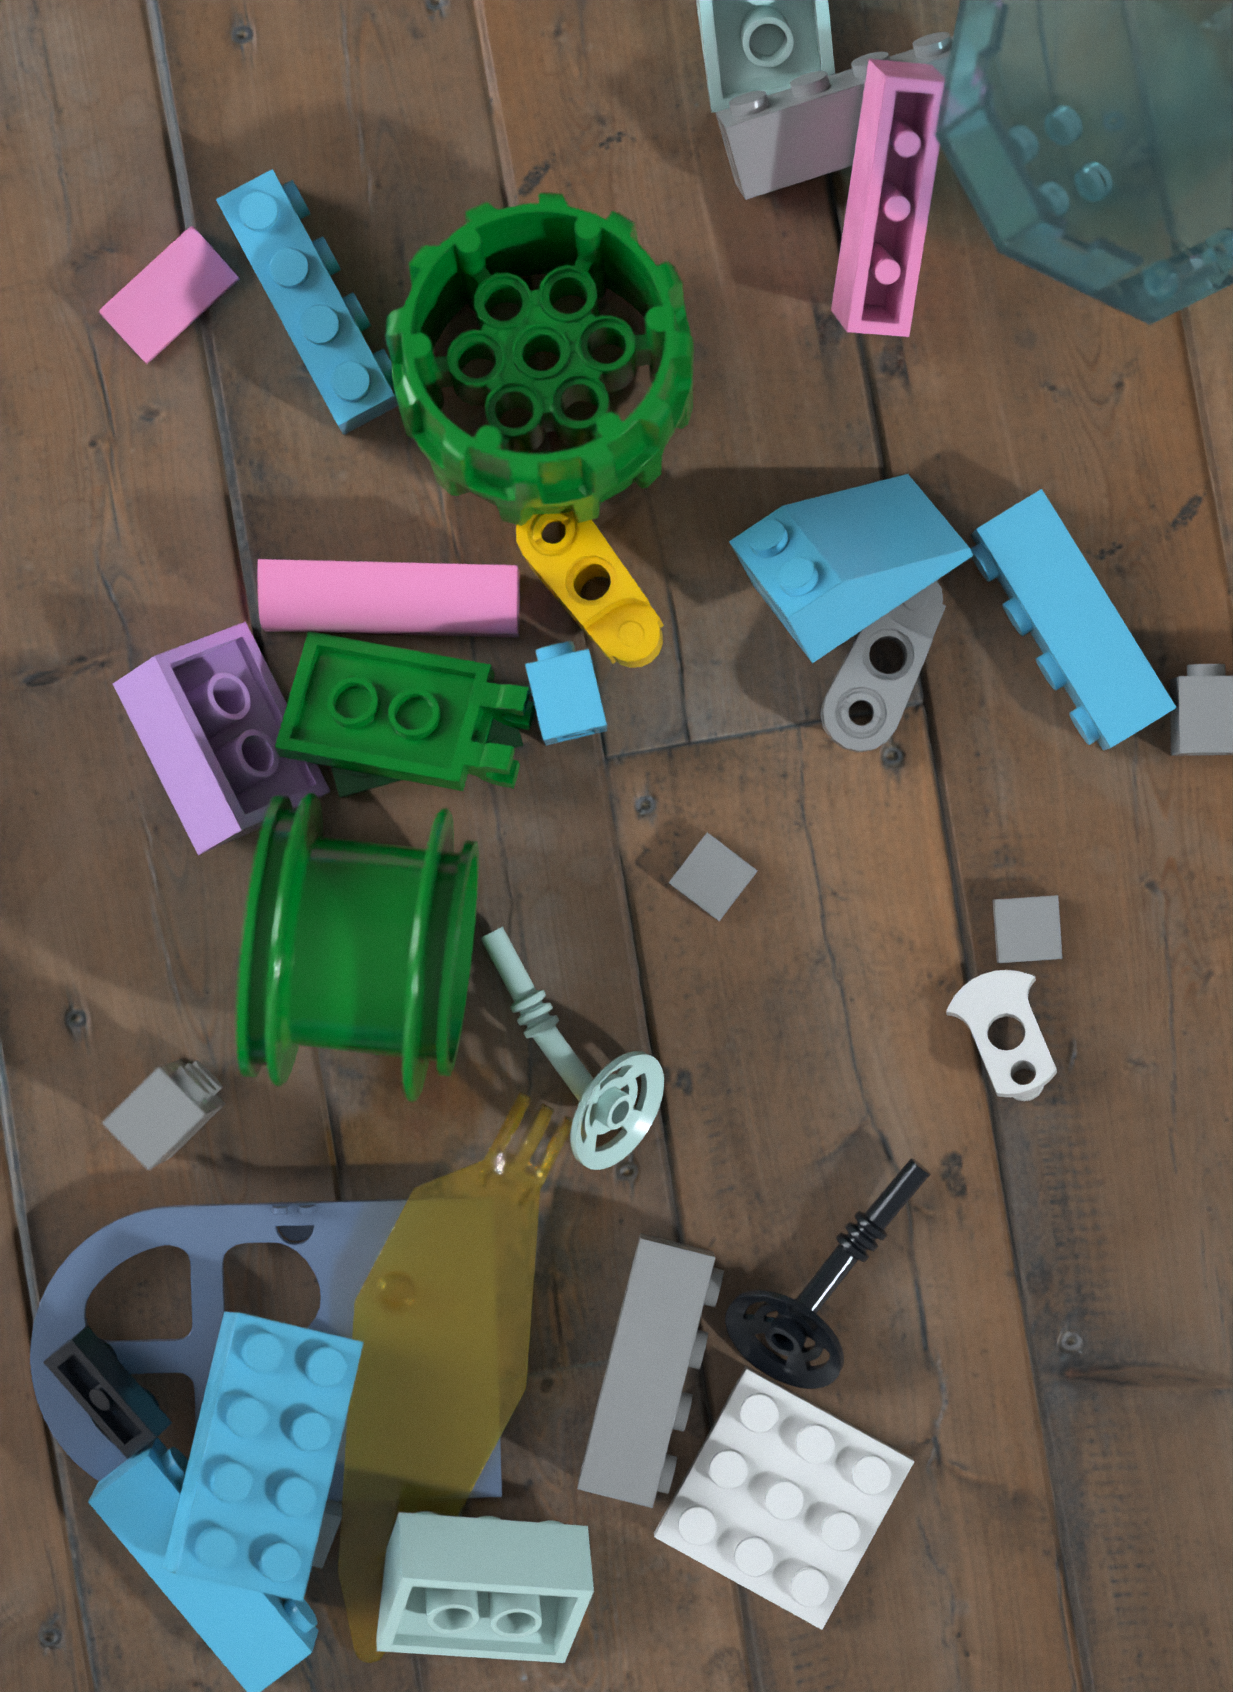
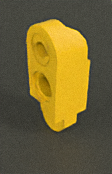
M573 511L558 514H533L525 524L516 525V542L531 570L612 664L618 662L620 665L629 668L643 667L651 663L659 655L663 645V634L660 628L664 625L650 605L647 597L593 520L581 523L576 522ZM551 522H559L566 528L564 538L554 544L544 541L542 538L544 527ZM594 577L610 579L609 590L603 597L597 600L581 598L582 587L588 580Z

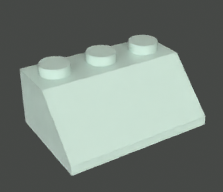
M429 1511L416 1513L399 1512L386 1549L376 1638L377 1651L565 1663L594 1592L588 1526L567 1525L553 1520L526 1522L502 1520L494 1516L470 1518L443 1516Z

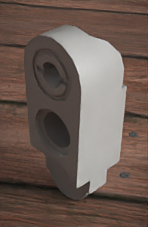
M937 580L873 622L856 636L823 699L820 712L824 731L842 749L857 753L872 751L886 743L897 729L946 608V605L942 604V588ZM887 639L899 645L903 652L904 660L898 672L884 674L873 667L869 657L870 648L873 643L878 640ZM859 701L867 703L871 707L873 714L870 723L862 726L853 723L849 717L850 706Z

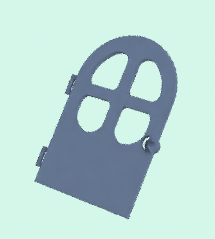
M493 1196L199 1204L146 1209L113 1221L83 1241L58 1268L39 1303L33 1324L30 1348L31 1375L37 1402L44 1420L63 1450L79 1467L94 1479L100 1481L125 1462L127 1458L43 1363L61 1345L88 1325L86 1307L93 1289L116 1266L143 1251L169 1245L179 1247L187 1253L190 1259L191 1332L179 1339L104 1341L113 1348L118 1361L130 1374L183 1373L189 1376L194 1384L195 1423L197 1427L225 1311V1253L233 1246L243 1243L270 1242L284 1244L296 1250L307 1261L314 1271L320 1287V1308L316 1317L306 1329L363 1342L327 1499L336 1502L404 1500V1513L421 1512L417 1511V1499L448 1498V1510L429 1512L443 1516L462 1517L461 1498L502 1497ZM277 1226H279V1230L281 1231V1233L283 1234V1236H285V1237L288 1238L289 1240H293V1241L305 1240V1241H304V1242H299V1243H293V1242H289V1241L285 1240V1239L280 1235V1233L278 1232Z

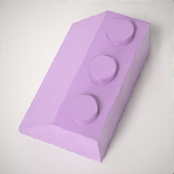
M246 622L158 654L113 683L198 855L262 827L267 808L275 795L288 796L293 810H296L303 797L308 793H315L320 798L331 792L317 764L279 757L275 744L287 703Z

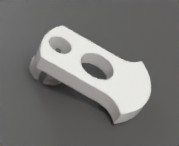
M1014 970L992 971L972 979L953 997L946 1013L948 1016L961 1019L969 1027L997 1096L1029 1101L1040 1095L1044 1085L1056 1075L1057 1069L1028 1001L1029 990L1036 981L1035 976ZM1003 1017L1015 1018L1025 1028V1037L1022 1043L1015 1049L1007 1051L996 1048L988 1039V1031L992 1023ZM1020 1069H1028L1034 1074L1036 1073L1034 1080L1026 1085L1017 1084L1013 1081L1012 1077Z

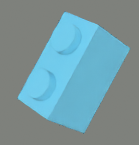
M569 641L535 650L538 661L527 663L525 666L545 745L607 731V723L589 649L576 652L574 642Z

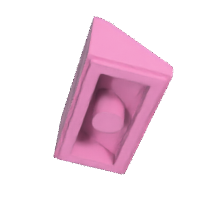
M190 226L99 310V313L137 355L148 364L240 278L193 226Z

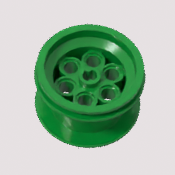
M315 793L305 795L297 810H293L288 796L275 795L272 798L262 823L256 847L241 942L236 1006V1049L238 1066L242 1076L255 1078L262 1066L265 1065L267 1066L270 1081L274 1086L280 1087L290 1076L299 1046L403 1058V1090L409 1102L416 1101L421 1094L429 1061L437 1062L438 1075L450 1077L457 1057L469 986L478 899L479 847L477 841L466 840L461 853L454 852L453 817L448 808H442L437 813L428 847L425 849L324 837L321 802Z

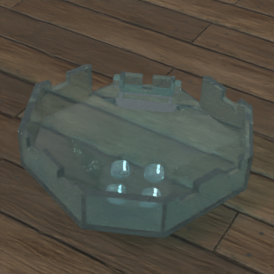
M960 0L934 135L997 252L1149 325L1232 285L1233 0Z

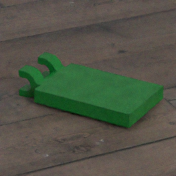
M308 631L275 749L279 757L458 791L464 790L468 774L477 776L483 781L494 785L514 789L520 769L519 761L513 759L514 747L486 743L492 719L511 727L530 730L536 708L534 702L528 701L531 693L529 687L493 683L495 673L491 664Z

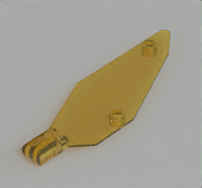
M519 1092L484 1160L414 1187L354 1301L352 1339L362 1341L363 1347L348 1407L338 1574L356 1656L366 1663L377 1662L385 1654L383 1651H377L376 1646L383 1583L380 1570L385 1565L386 1549L398 1513L429 1511L438 1515L458 1517L526 1389L540 1190L571 1133L573 1119L566 1115L563 1116L535 1167L529 1161L551 1120L554 1109L542 1103L530 1121L514 1154L505 1151L531 1100V1097Z

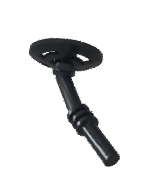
M911 1158L865 1213L858 1211L854 1217L857 1223L849 1222L845 1226L848 1234L839 1233L836 1237L839 1243L795 1300L776 1292L753 1290L738 1295L732 1301L725 1316L726 1329L731 1341L747 1361L767 1376L798 1388H822L836 1380L844 1365L843 1349L833 1330L817 1315V1312L857 1261L866 1262L869 1258L866 1252L867 1249L871 1251L877 1249L878 1244L875 1240L880 1239L883 1241L887 1237L885 1228L931 1175L924 1166ZM765 1301L755 1314H747V1309L750 1305ZM772 1311L778 1312L776 1318L767 1316V1313ZM764 1333L770 1347L776 1352L788 1356V1359L785 1360L770 1351L755 1335ZM808 1338L815 1342V1345L811 1347H805L804 1344ZM824 1349L830 1353L828 1361L820 1365L811 1366L810 1361L817 1359Z

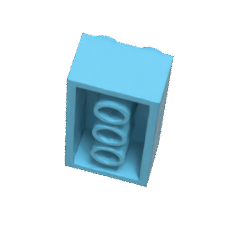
M224 1311L164 1560V1569L178 1575L303 1601L363 1347L362 1341L238 1312Z

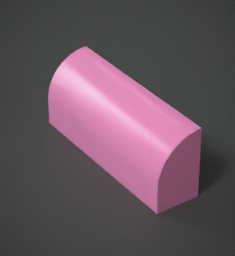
M258 559V608L260 625L264 631L519 637L520 572L518 565Z

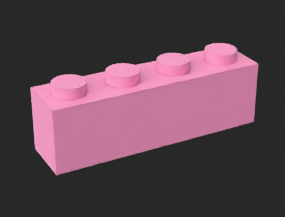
M868 59L831 306L832 313L846 332L909 337L950 83L931 64Z

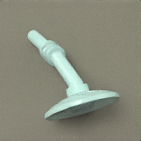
M501 927L480 939L514 1001L510 1009L513 1013L520 1012L521 1015L517 1019L519 1026L527 1025L528 1027L523 1032L525 1037L535 1040L579 1101L570 1134L571 1149L574 1157L579 1163L593 1170L606 1169L617 1164L641 1142L657 1115L664 1090V1074L660 1063L653 1056L645 1052L633 1051L614 1059L593 1079L556 1028V1024L560 1021L558 1016L549 1015V1012L553 1009L551 1003L542 1002L546 996L544 990H536L504 928ZM621 1068L617 1074H611L615 1070ZM641 1075V1092L636 1108H634L638 1092L636 1077ZM622 1128L609 1142L596 1147L597 1135L604 1134L611 1129Z

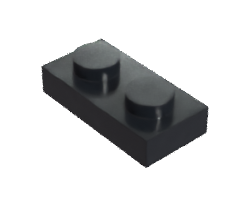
M88 1325L61 1345L43 1362L127 1459L155 1440L172 1424L171 1420L160 1409L154 1395L138 1384L118 1361L113 1348L106 1341L98 1338Z

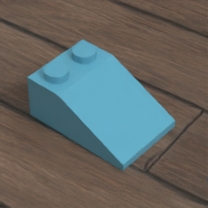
M909 474L783 505L729 541L754 588L812 663L973 556L970 547Z

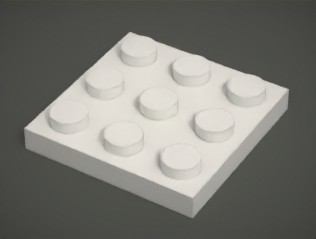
M745 1366L657 1526L654 1537L822 1630L915 1461L909 1455Z

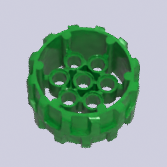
M542 192L539 193V203L521 204L502 209H496L488 202H484L465 212L466 224L456 230L439 246L424 245L418 249L409 262L412 285L410 294L404 307L392 311L387 317L386 340L391 357L392 379L406 435L416 441L420 450L430 460L436 481L452 496L471 492L496 505L504 522L523 525L533 514H558L573 511L575 521L579 523L598 518L602 502L625 490L634 482L641 489L647 488L661 475L662 454L665 446L676 428L683 429L689 424L693 409L694 348L685 310L683 282L674 265L667 261L658 266L654 263L649 254L639 245L635 222L619 212L612 211L609 217L605 219L594 213L568 206L563 193ZM534 274H547L541 282L540 289L530 291L528 285L520 278ZM607 289L624 298L641 314L646 321V334L634 335L633 330L625 321L615 316L599 315L598 299L605 295ZM563 296H578L586 302L581 310L571 314L560 313L553 308L556 301ZM510 302L521 308L520 313L508 321H498L489 316L490 311L500 303ZM468 304L469 308L476 313L479 330H471L460 334L452 341L447 356L434 358L433 350L443 330L451 319ZM606 344L615 345L624 352L619 360L610 364L595 361L591 354L599 346ZM546 351L559 357L557 364L545 371L533 370L526 365L529 358L538 352ZM475 359H486L495 365L488 375L481 378H470L462 373L464 366ZM649 365V377L652 386L640 405L622 422L617 414L610 412L608 392L621 390L627 386L635 376L637 366ZM453 387L454 392L462 401L472 406H485L488 426L480 428L475 438L456 427L440 411L444 406L442 388ZM577 401H587L598 408L594 416L585 421H574L564 415L568 406ZM514 408L526 409L533 415L528 424L515 429L505 427L499 420L505 412ZM555 431L558 438L566 445L574 447L570 450L555 453L529 454L538 449L545 439L546 432Z

